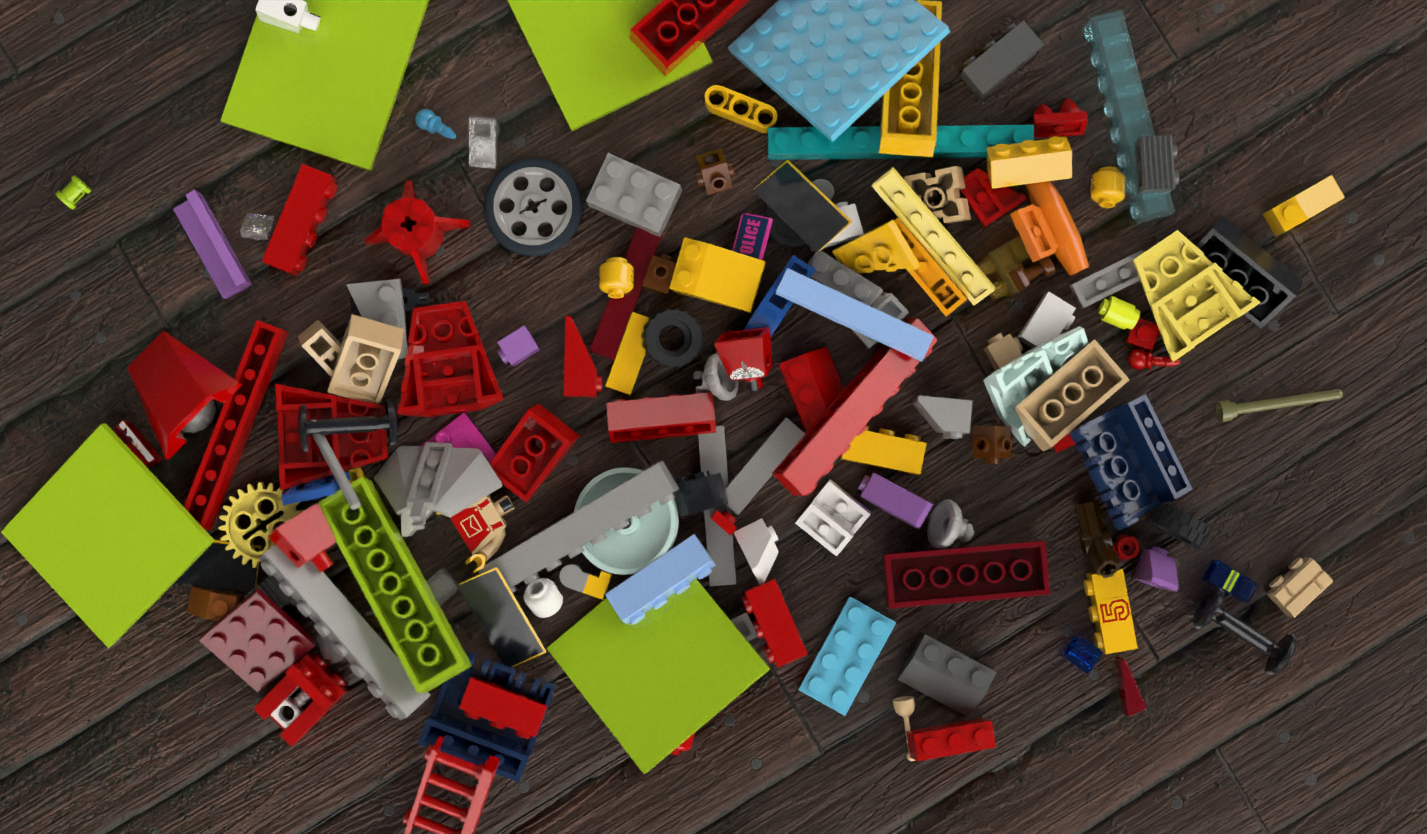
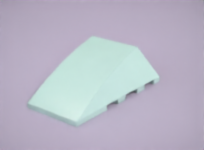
M1080 326L1025 352L983 380L997 415L1007 427H1011V432L1024 447L1031 439L1023 427L1015 406L1089 344L1084 329Z

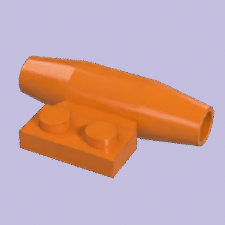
M1052 182L1025 184L1031 205L1019 209L1010 215L1032 261L1036 262L1055 254L1069 276L1088 268L1089 264L1081 236L1063 198Z

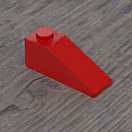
M565 316L564 396L597 398V392H602L603 378L598 376V371L573 318Z

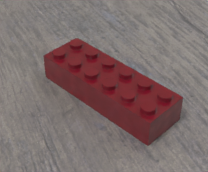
M1042 540L882 554L886 607L889 609L1051 595L1046 541Z

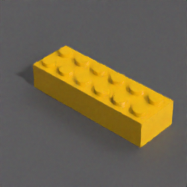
M916 0L941 20V1ZM940 42L882 95L879 153L933 157L937 135Z

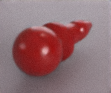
M1135 349L1128 356L1129 365L1136 370H1141L1145 367L1152 369V365L1172 367L1181 363L1178 359L1171 362L1170 356H1153V351L1147 353L1142 349Z

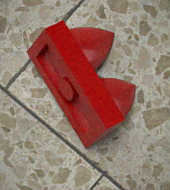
M1068 97L1063 101L1059 113H1054L1049 107L1041 104L1033 115L1034 138L1084 135L1088 122L1087 112L1080 111L1078 106Z

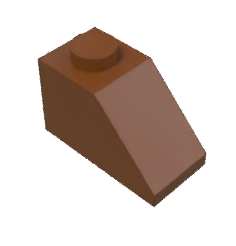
M192 586L187 613L204 619L218 621L243 601L245 595Z

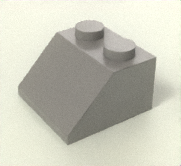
M920 395L913 398L912 404L936 433H943V438L959 439L962 438V435L970 433L972 400Z

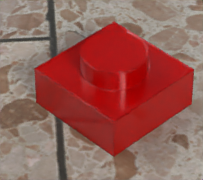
M1139 318L1135 327L1129 330L1125 342L1146 351H1152L1160 331L1158 325Z
M717 510L712 515L711 519L730 536L737 529L734 525L737 520L726 510L722 513Z

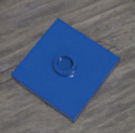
M344 471L346 477L350 481L351 478L349 475V471ZM331 475L291 487L281 498L283 505L306 500H318L335 494L340 490V487L335 477Z

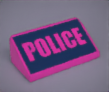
M742 213L732 251L763 260L773 219Z

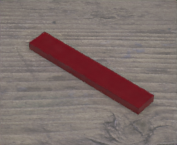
M636 228L625 257L627 263L631 264L634 269L633 289L629 293L624 294L623 298L609 299L590 352L615 361L631 314L634 312L641 294L642 285L652 256H655L665 230H663L661 237H658L643 229Z

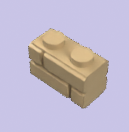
M1308 557L1295 559L1288 566L1290 571L1284 577L1280 575L1269 584L1271 589L1266 593L1267 596L1288 617L1295 618L1333 582L1315 560Z

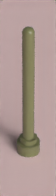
M1340 389L1241 404H1236L1229 400L1219 401L1216 403V414L1219 422L1232 421L1239 414L1337 400L1342 398L1343 392Z

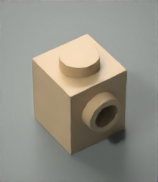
M1001 333L987 340L989 346L983 349L995 371L1022 355L1021 352L1023 351V347L1016 337L1012 338L1011 334L1003 337Z

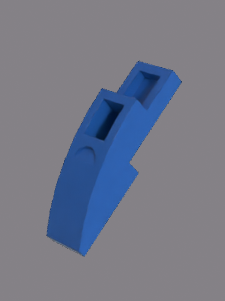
M793 255L744 330L769 327L770 336H772L794 303L775 294L787 268L808 278L812 276L815 269Z

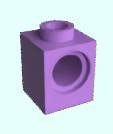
M525 326L497 342L500 346L497 352L505 364L510 362L514 367L540 351L539 346Z

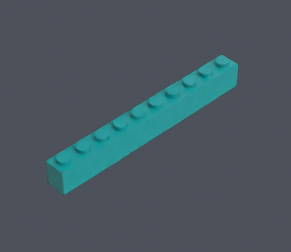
M1034 125L937 126L933 157L879 153L880 126L848 127L833 142L816 127L768 128L767 159L987 158V147H994L998 144L1022 143L1026 140L1034 141Z

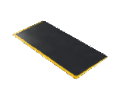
M786 160L753 189L815 252L823 249L852 223L789 160Z
M215 540L175 583L251 592L256 588L259 565L257 568H253L252 560L243 565L242 555L234 559L233 555L236 550L225 549L230 542ZM254 545L256 550L261 551L260 545Z
M497 567L458 584V588L504 665L512 668L546 653L544 646Z

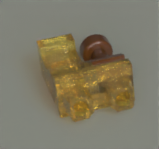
M1021 236L988 253L984 257L985 259L977 264L985 276L993 273L997 280L993 284L996 287L995 291L989 294L992 300L1004 296L1008 298L1018 293L1040 274L1049 276L1055 273L1054 264L1049 256L1036 261V265L1024 269L1021 262L1030 258V255Z

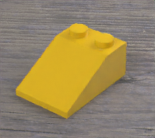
M684 237L670 289L679 294L751 313L766 262Z

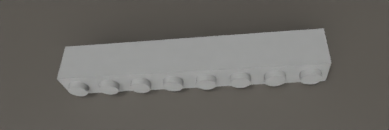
M663 461L659 462L486 564L478 572L482 574L497 567L510 590L514 593L517 591L515 585L524 581L525 585L540 577L537 572L544 568L548 572L562 564L560 559L564 556L569 555L571 559L584 551L582 546L591 541L592 545H595L607 538L605 532L613 528L617 532L629 525L627 519L636 515L639 519L652 511L650 506L659 501L663 505L675 498L673 492L677 491L679 487Z
M276 545L272 546L259 558L262 562L261 567L268 575H273L280 582L279 587L282 592L294 598L298 603V610L315 622L314 627L321 636L329 638L333 643V650L340 657H345L349 661L352 672L359 678L363 677L369 684V691L376 698L380 697L387 705L385 706L387 712L393 718H398L399 720L407 718L431 696L428 692L417 693L398 657L324 572L319 573L312 561H309L300 568L296 567Z

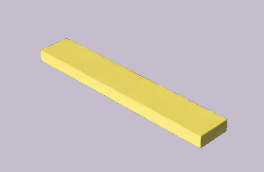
M894 167L872 183L871 186L973 305H976L995 291L996 287Z

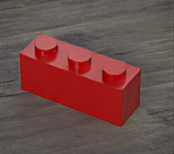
M473 676L470 678L459 709L464 710V715L476 720L483 717L490 720L489 724L499 729H505V726L515 729L516 735L530 739V736H537L548 706L545 705L546 702L544 701L540 702L537 699L530 698L528 695L514 692L511 689H506L504 686Z
M985 718L906 731L910 758L916 761L996 748L992 720Z

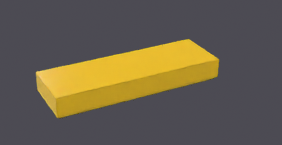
M632 312L606 387L631 396L646 355L645 348L642 347L643 338H641V335L644 331L645 323L649 321L648 317Z

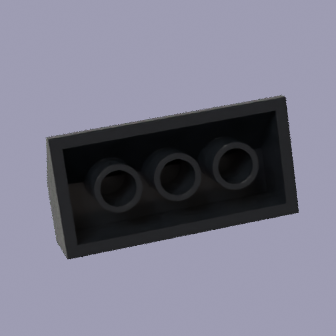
M1222 215L1194 243L1204 253V256L1222 268V271L1233 281H1237L1251 297L1254 296L1261 302L1244 314L1261 329L1297 296L1303 283L1300 278Z

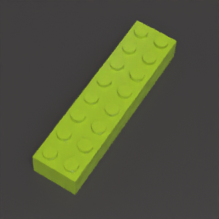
M362 476L350 483L361 503L359 508L351 509L341 489L321 500L318 504L339 548L417 693H427L472 665L371 480Z

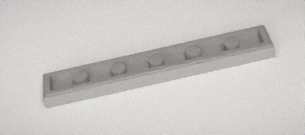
M716 426V433L698 435L701 472L709 470L710 475L721 473L724 488H726L729 483L724 426ZM726 505L704 510L707 552L716 564L711 568L712 572L709 574L710 586L736 584L733 535L727 534L711 519L717 510L720 513L726 510L731 515V510Z

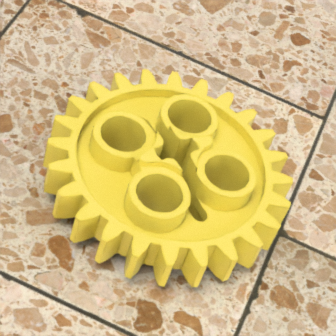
M259 482L257 490H255L252 484H248V493L238 489L239 498L229 497L233 505L223 506L228 515L219 516L221 520L226 521V525L220 526L218 529L227 533L220 539L221 541L229 540L230 544L225 549L236 550L233 555L234 559L242 555L243 565L252 560V567L257 568L260 562L259 558L275 545L268 536L276 529V525L280 521L287 522L305 511L297 510L296 508L301 502L283 505L281 496L284 494V490L280 491L279 487L275 491L274 483H270L268 488L265 489L263 482ZM266 499L271 500L274 505V509L270 514H265L261 510V504ZM278 512H284L283 516L266 526L268 531L259 530L248 539H243L246 533L260 526V519L262 521L269 520ZM243 514L248 515L251 519V524L247 529L241 528L238 523L240 516ZM258 536L263 537L266 541V547L263 551H258L254 548L253 542Z

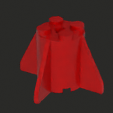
M408 180L405 181L401 199L385 207L382 226L366 237L365 243L366 245L389 242L403 255L414 259L423 284L429 285L430 280L426 258L433 256L437 252L436 250L444 241V232L471 227L469 220L438 217L423 200L415 198L413 182Z

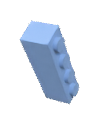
M694 534L605 595L621 621L627 625L630 623L633 625L644 619V613L654 608L655 610L665 605L668 601L667 598L672 594H680L690 587L689 583L696 578L702 579L712 572L711 568L716 564L701 541Z

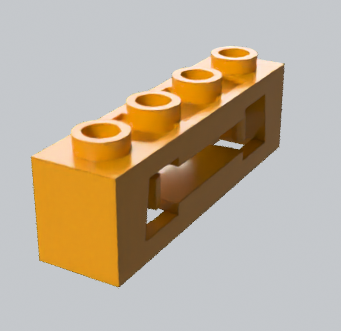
M897 218L894 222L920 264V267L916 270L908 272L943 314L948 316L965 302L967 297L904 223Z

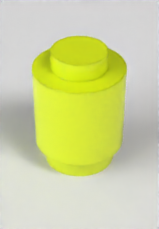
M1113 296L1103 299L1098 309V313L1101 314L1100 320L1124 330L1126 328L1132 330L1140 316V310L1135 309V305Z

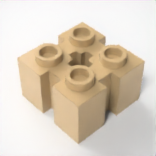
M954 166L935 170L936 177L933 178L930 173L925 172L904 177L906 183L938 220L943 218L944 223L948 224L971 220L968 200L960 198L959 190L965 189L962 167ZM938 191L942 195L940 204L933 201V197L937 196Z

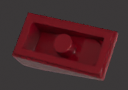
M1121 657L1116 658L1122 713L1126 716H1131L1145 710L1146 704L1127 660Z

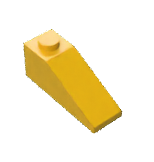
M1331 175L1265 212L1263 216L1276 237L1345 197Z

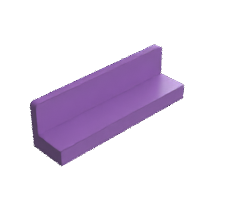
M196 190L186 194L188 201L175 207L174 212L221 296L224 299H228L253 284L203 195Z

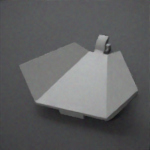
M426 442L424 447L400 446L374 476V481L396 514L400 515L411 509L409 518L414 520L412 528L422 530L425 526L427 510H434L450 518L502 487V482L479 449L452 448L451 443Z

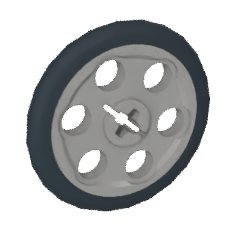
M541 158L521 159L501 169L491 180L484 200L485 220L489 231L496 241L506 249L525 256H542L563 247L576 233L583 213L582 195L572 175L559 164ZM519 177H524L529 182L527 189L523 191H518L514 188V182ZM545 178H550L555 182L554 189L550 192H544L540 188V183ZM505 199H511L514 202V209L510 213H503L500 210V203ZM533 200L534 203H540L537 207V213H533L532 210L526 211L529 207L528 202ZM557 201H563L567 205V210L562 215H556L552 211V206ZM517 222H522L527 227L526 233L522 236H516L512 232V227ZM543 223H549L553 227V232L548 237H542L538 233V228Z

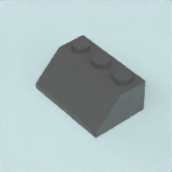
M921 632L897 680L969 717L984 698L997 672Z

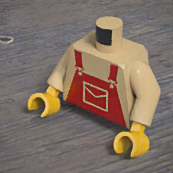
M487 495L450 517L473 555L466 560V565L472 560L477 562V568L473 572H477L485 566V562L498 551L506 536L505 528L507 524L502 516L515 509L507 495L493 502L490 495Z

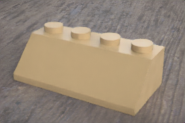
M1094 339L1015 406V409L1027 434L1042 451L1053 447L1130 379Z

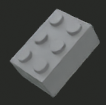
M608 153L586 202L593 209L661 237L682 193V188L678 183Z

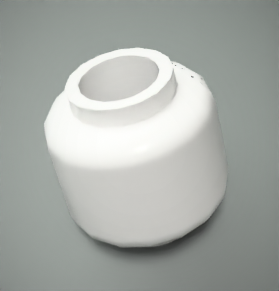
M547 578L535 579L530 582L524 592L526 605L537 617H550L563 604L562 593L555 583Z

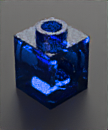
M1074 635L1060 657L1080 671L1089 674L1103 652L1083 637Z

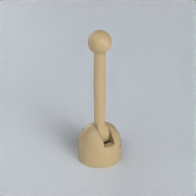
M903 696L893 699L895 712L904 718L905 732L911 730L909 716L915 709L914 697ZM908 752L907 759L909 761H915L914 759L910 758V753Z

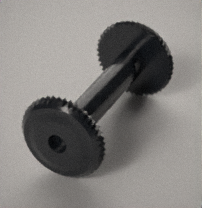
M390 399L386 401L387 415L380 418L362 416L321 419L317 422L306 420L305 405H301L298 408L299 442L304 452H308V436L315 433L332 435L374 432L378 429L388 431L390 446H394L397 442V413L394 402Z
M1218 588L1209 592L1194 614V627L1199 630L1210 620L1214 621L1269 656L1264 669L1265 673L1273 675L1280 672L1289 662L1296 649V637L1293 634H1287L1278 643L1219 606L1224 597V590ZM1220 612V616L1216 617L1215 614ZM1273 646L1274 649L1269 651V647Z

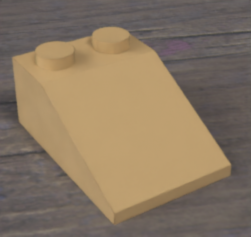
M352 314L344 334L327 392L350 399L380 404L402 349L404 329Z

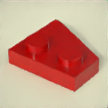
M979 168L964 177L965 189L959 190L963 198L968 200L969 207L983 228L1027 200L1024 194H1019L1008 187L992 189L988 174Z

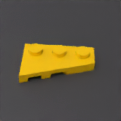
M894 220L832 251L838 262L856 273H872L874 270L891 272L897 269H907V271L920 267Z

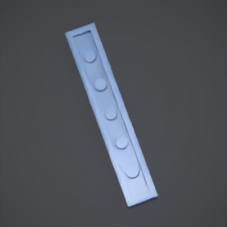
M788 268L775 293L921 362L934 337L927 332Z

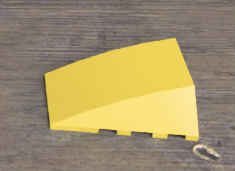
M1178 230L1133 260L1171 362H1174L1213 333L1261 303L1254 296L1251 297L1243 290V287L1237 281H1233L1216 263H1212L1204 256V253Z

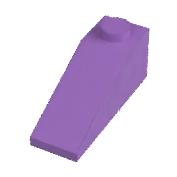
M1155 546L1151 550L1143 549L1132 579L1166 590L1177 591L1179 587L1175 559L1167 556L1168 551Z

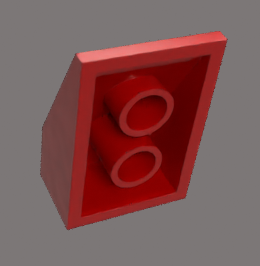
M538 403L528 409L492 459L490 466L502 484L527 503L567 455L580 435Z

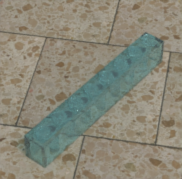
M1123 10L1091 17L1085 27V36L1087 41L1092 44L1093 52H1091L1093 66L1097 67L1099 71L1098 87L1100 92H1104L1105 95L1104 110L1106 116L1111 118L1113 126L1111 128V137L1113 142L1118 145L1119 153H1117V160L1120 168H1124L1126 176L1125 191L1127 194L1130 193L1132 204H1130L1132 217L1137 219L1138 225L1168 218L1175 214L1170 192L1138 194L1134 144L1139 137L1155 136Z

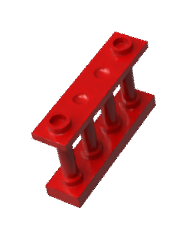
M439 736L435 745L429 744L426 750L424 760L428 762L413 808L408 809L404 817L403 824L407 825L404 834H411L414 826L436 834H475L500 759L490 755L486 765L480 764L479 766L440 751L444 737ZM436 762L475 776V779L479 780L478 786L473 785V787L433 773ZM429 783L467 797V801L472 802L470 808L466 806L464 809L427 795ZM422 805L461 819L460 822L464 823L463 829L458 828L456 830L420 816L419 813Z

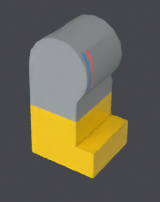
M569 564L562 568L559 577L564 586L603 600L612 573L602 570L600 576H596L583 571L577 564Z

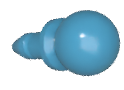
M422 109L416 114L415 122L420 129L427 130L430 133L437 132L446 138H456L453 130L444 125L441 118L435 116L431 110Z

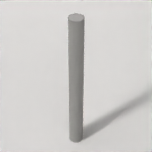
M319 433L312 434L351 509L359 508L361 503L325 435Z

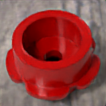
M1127 534L1120 535L1113 544V551L1118 555L1119 559L1124 561L1129 560V558H1135L1139 553L1138 540L1133 536L1129 537ZM1125 545H1128L1127 550L1124 549Z

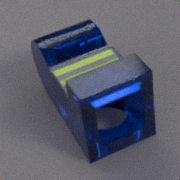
M1212 560L1201 580L1216 589L1221 588L1225 594L1231 595L1249 604L1258 587L1255 581L1240 574L1220 560Z

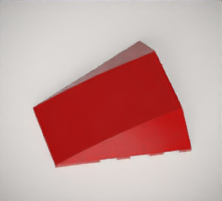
M466 301L413 308L408 339V354L405 359L404 380L401 385V400L398 405L397 414L435 417L483 410L504 400Z
M162 331L127 367L167 460L187 442L180 431L212 399L225 403L243 385L165 331Z
M275 384L280 491L333 475L312 435L308 436V452H304L301 449L298 432V408L301 405H305L306 420L315 419L317 421L321 419L362 416L380 418L386 415L385 405ZM378 429L374 432L325 435L343 471L388 459L387 431L383 429Z

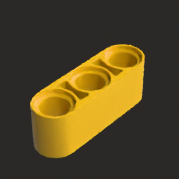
M713 85L705 92V107L712 114L760 133H767L768 128H775L777 112L774 107L720 85ZM718 94L723 97L724 101L719 105H713L709 98L712 95ZM737 104H744L748 111L743 115L735 113L733 108ZM764 113L769 114L772 117V122L766 125L759 122L758 117Z

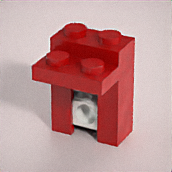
M309 653L300 662L293 664L285 672L287 675L253 708L264 720L271 717L284 730L280 736L291 747L297 744L350 690L346 686L347 681L337 672L333 674L326 667L328 662L318 653L316 655ZM301 688V693H298L297 697L292 699L291 696ZM311 698L313 702L303 710L302 706L306 705L305 703L310 701L309 699ZM285 706H290L294 710L293 719H287L284 716L283 709Z

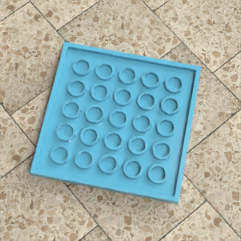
M778 0L738 37L728 49L733 56L833 142L950 33V30L944 22L916 0Z

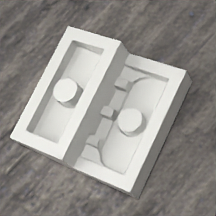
M830 479L795 524L837 556L870 516L871 511Z

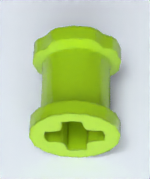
M76 175L71 177L72 180L62 191L55 193L72 210L76 208L75 204L86 193L89 194L92 191Z

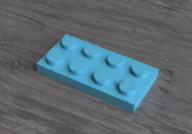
M849 596L798 690L845 716L897 622Z

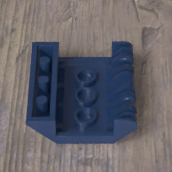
M1146 394L1109 410L1069 432L1073 442L1077 444L1078 452H1081L1085 459L1084 464L1089 469L1088 472L1097 491L1101 493L1102 501H1105L1108 506V513L1112 516V521L1117 531L1138 521L1139 516L1155 508L1158 502L1166 503L1175 500L1193 490Z
M470 652L468 659L472 666L443 683L432 714L427 718L418 744L428 748L429 744L435 745L439 736L444 737L440 751L479 766L480 764L486 765L490 755L497 757L500 761L495 774L519 782L539 732L536 737L530 736V739H526L516 735L515 729L505 726V729H499L489 724L490 720L483 717L476 720L465 716V711L459 709L470 678L477 676L482 680L496 683L514 692L528 695L530 698L537 699L540 702L544 701L546 702L545 705L549 708L556 684L545 681L542 690H540L539 687L542 679L536 677L532 682L530 690L522 687L526 679V673L520 671L517 680H514L517 670L498 662L494 663L490 671L492 660L487 658L483 661L480 671L473 668L476 654Z

